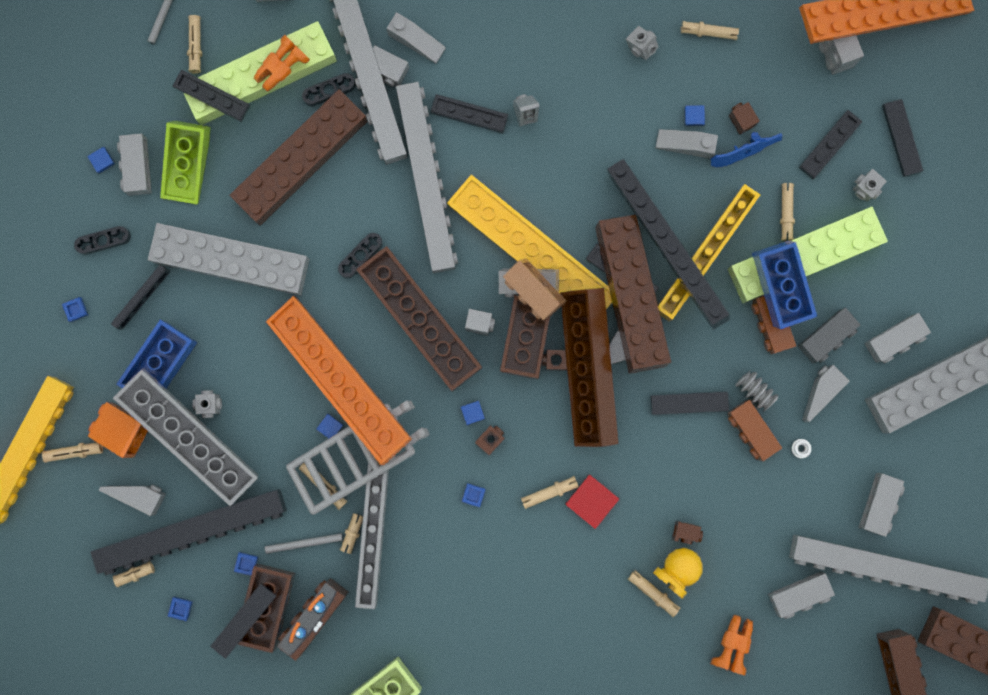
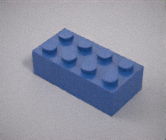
M786 241L753 252L752 256L773 327L783 329L817 317L797 243Z
M159 320L116 385L123 388L144 368L167 389L198 342L166 321Z

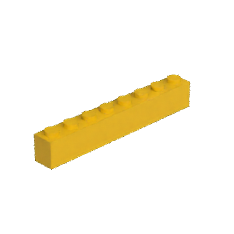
M746 184L740 188L691 257L703 276L760 196L759 193ZM678 278L658 304L660 316L669 322L673 320L689 297V294Z
M46 377L0 463V524L7 519L9 515L8 510L16 502L19 489L26 484V476L35 467L36 458L44 450L47 437L53 433L56 420L63 415L64 405L73 396L72 391L74 387L56 377Z

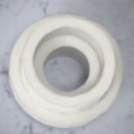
M798 439L793 442L791 449L796 457L806 458L809 456L811 445L807 440ZM799 445L804 447L803 452L798 451Z

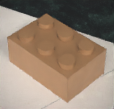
M528 259L519 260L503 276L506 280L504 282L506 286L511 290L514 289L519 294L518 298L525 305L528 303L532 308L531 312L538 319L542 318V320L551 317L566 302L564 297Z

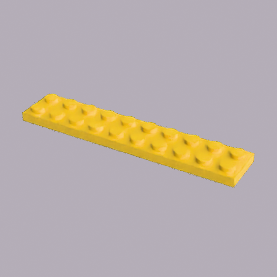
M472 174L447 202L448 206L517 262L528 259L536 269H559V293L604 288L606 309L612 303L608 285Z

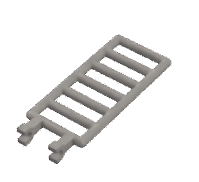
M408 400L393 410L389 404H384L397 421L399 416L415 408L412 401ZM348 426L288 463L286 469L310 514L315 515L413 456L415 450L412 445L426 438L430 433L427 428L417 430L414 434L410 435L412 440L404 446L406 451L397 456L394 455L384 466H379L375 457L351 427ZM352 433L373 471L364 476L344 441V438ZM335 443L339 446L356 478V481L348 486L327 449ZM321 453L340 488V491L333 495H330L311 459ZM303 463L308 468L324 499L314 505L295 469Z

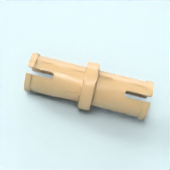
M356 513L352 514L350 525L345 530L346 536L340 548L341 551L345 552L347 545H349L346 552L348 554H352L356 538L360 536L359 530L363 522L362 515L359 516L358 522H356L358 516Z
M149 561L114 575L113 581L118 588L132 581L137 582L139 578L155 573L152 562Z

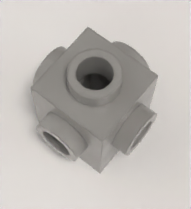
M640 26L626 38L632 54L636 57L640 56L645 60L653 55L659 47L656 35L652 31H646Z
M871 169L865 175L861 174L855 180L856 186L852 190L855 191V195L866 202L872 198L875 200L882 193L881 188L887 181L874 169Z
M213 390L201 391L200 395H195L193 410L196 411V414L202 415V418H214V414H220L222 399L219 394H213ZM205 400L208 402V406H207L206 408H205Z

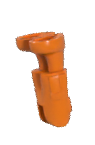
M286 35L281 37V45L277 52H271L254 75L257 83L262 82L270 75L262 85V88L267 92L280 81L285 80L291 73L290 67L294 63L302 62L306 64L310 61ZM291 51L288 57L284 61H282L281 59L285 56V54Z
M734 615L721 642L722 646L725 647L720 657L712 658L710 664L745 676L746 668L744 667L743 659L744 654L749 653L753 621L746 619L740 632L738 629L741 617ZM735 649L736 655L734 661L730 664L732 652Z

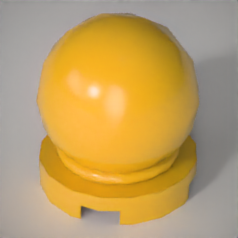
M679 548L667 556L664 568L660 569L657 567L653 574L667 584L669 582V588L683 599L687 594L684 590L685 587L692 586L701 577L703 563L696 552L687 548Z

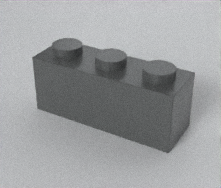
M846 307L842 308L801 342L798 347L812 363L818 361L822 363L829 357L827 353L832 349L835 351L844 344L842 341L846 337L851 338L854 336L861 324Z

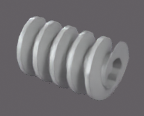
M748 371L737 381L735 386L742 385L741 392L747 390L746 398L753 396L754 398L751 403L759 402L757 409L763 407L764 412L777 401L779 396L777 394L772 395L773 389L771 388L766 390L768 384H761V377L755 379L757 372L750 373Z

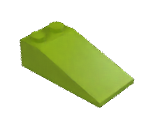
M174 120L166 123L160 198L199 204L209 148L210 126Z

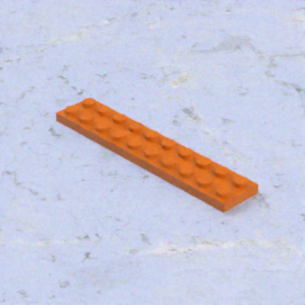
M824 0L803 4L799 7L810 44L970 14L974 11L971 0Z
M291 297L266 321L380 465L384 466L412 440L297 297Z

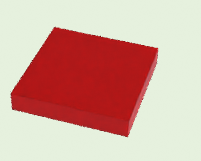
M589 474L565 505L596 529L618 502L619 498Z

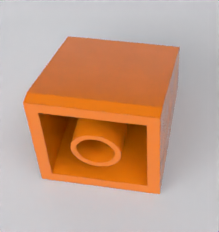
M106 402L100 407L97 420L93 421L90 425L88 437L122 458H134L148 430L124 408L112 402Z

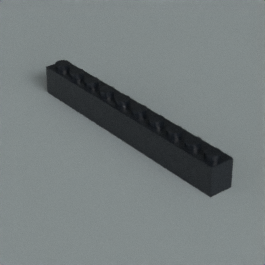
M622 159L607 169L609 177L634 214H636L638 220L712 330L729 321L730 314L625 160Z
M278 489L91 551V556L97 574L104 572L106 576L115 573V568L122 566L124 570L135 566V561L141 560L142 563L154 560L153 555L160 554V557L172 554L171 549L178 547L179 551L190 548L189 543L197 541L199 545L208 542V537L215 535L217 539L226 536L228 530L234 529V532L246 529V524L252 523L253 526L264 523V518L271 516V520L283 517L282 512L287 511L281 491Z

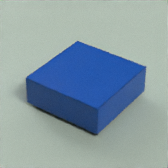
M685 106V126H704V106Z
M105 147L87 156L97 173H101L115 164Z
M81 297L62 304L68 322H73L88 315Z
M479 401L461 407L467 425L485 419Z
M327 414L317 427V430L327 438H331L344 425L330 414Z
M467 483L462 502L480 507L486 489Z
M239 552L234 572L251 576L259 556Z
M174 596L168 617L187 621L193 601Z

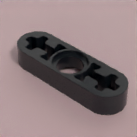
M344 73L308 87L303 91L302 98L308 106H316L326 102L338 91L336 82H338V85H341L339 88L344 94L349 93L355 88L353 76ZM344 79L351 81L348 87L341 85L344 83ZM327 85L334 87V92L330 95L324 93V88ZM318 89H320V92L323 96L322 98H320V95L317 91ZM309 93L316 95L314 96L313 101L307 99L309 97Z
M117 226L77 238L74 242V248L77 252L88 255L124 245L130 241L131 234L128 229ZM120 231L125 233V235L122 236V240L117 237L113 238L112 240V237L110 236V233L112 236L120 235ZM102 235H105L107 237V243L103 246H100L98 244V238ZM83 241H84L85 243H88V244H89V243H93V244L95 245V248H94L93 245H87V246L85 247L86 250H84V249L80 248V246L83 245Z
M377 233L368 234L339 264L338 271L342 277L352 278L358 272L356 269L368 261L382 247V239ZM370 238H378V245H372L369 248L372 251L371 253H369L366 248L362 247L364 244L366 245V247L370 245ZM362 250L366 253L364 260H356L355 254L357 251ZM351 258L356 264H359L357 267L354 264L351 266V273H343V266L346 265L348 267L352 263L349 261Z

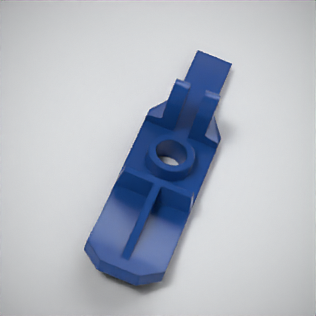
M753 132L751 134V144H744L739 149L737 146H734V151L712 157L711 166H728L754 155L765 147L781 141L783 135L780 133L773 137L761 138L757 132Z

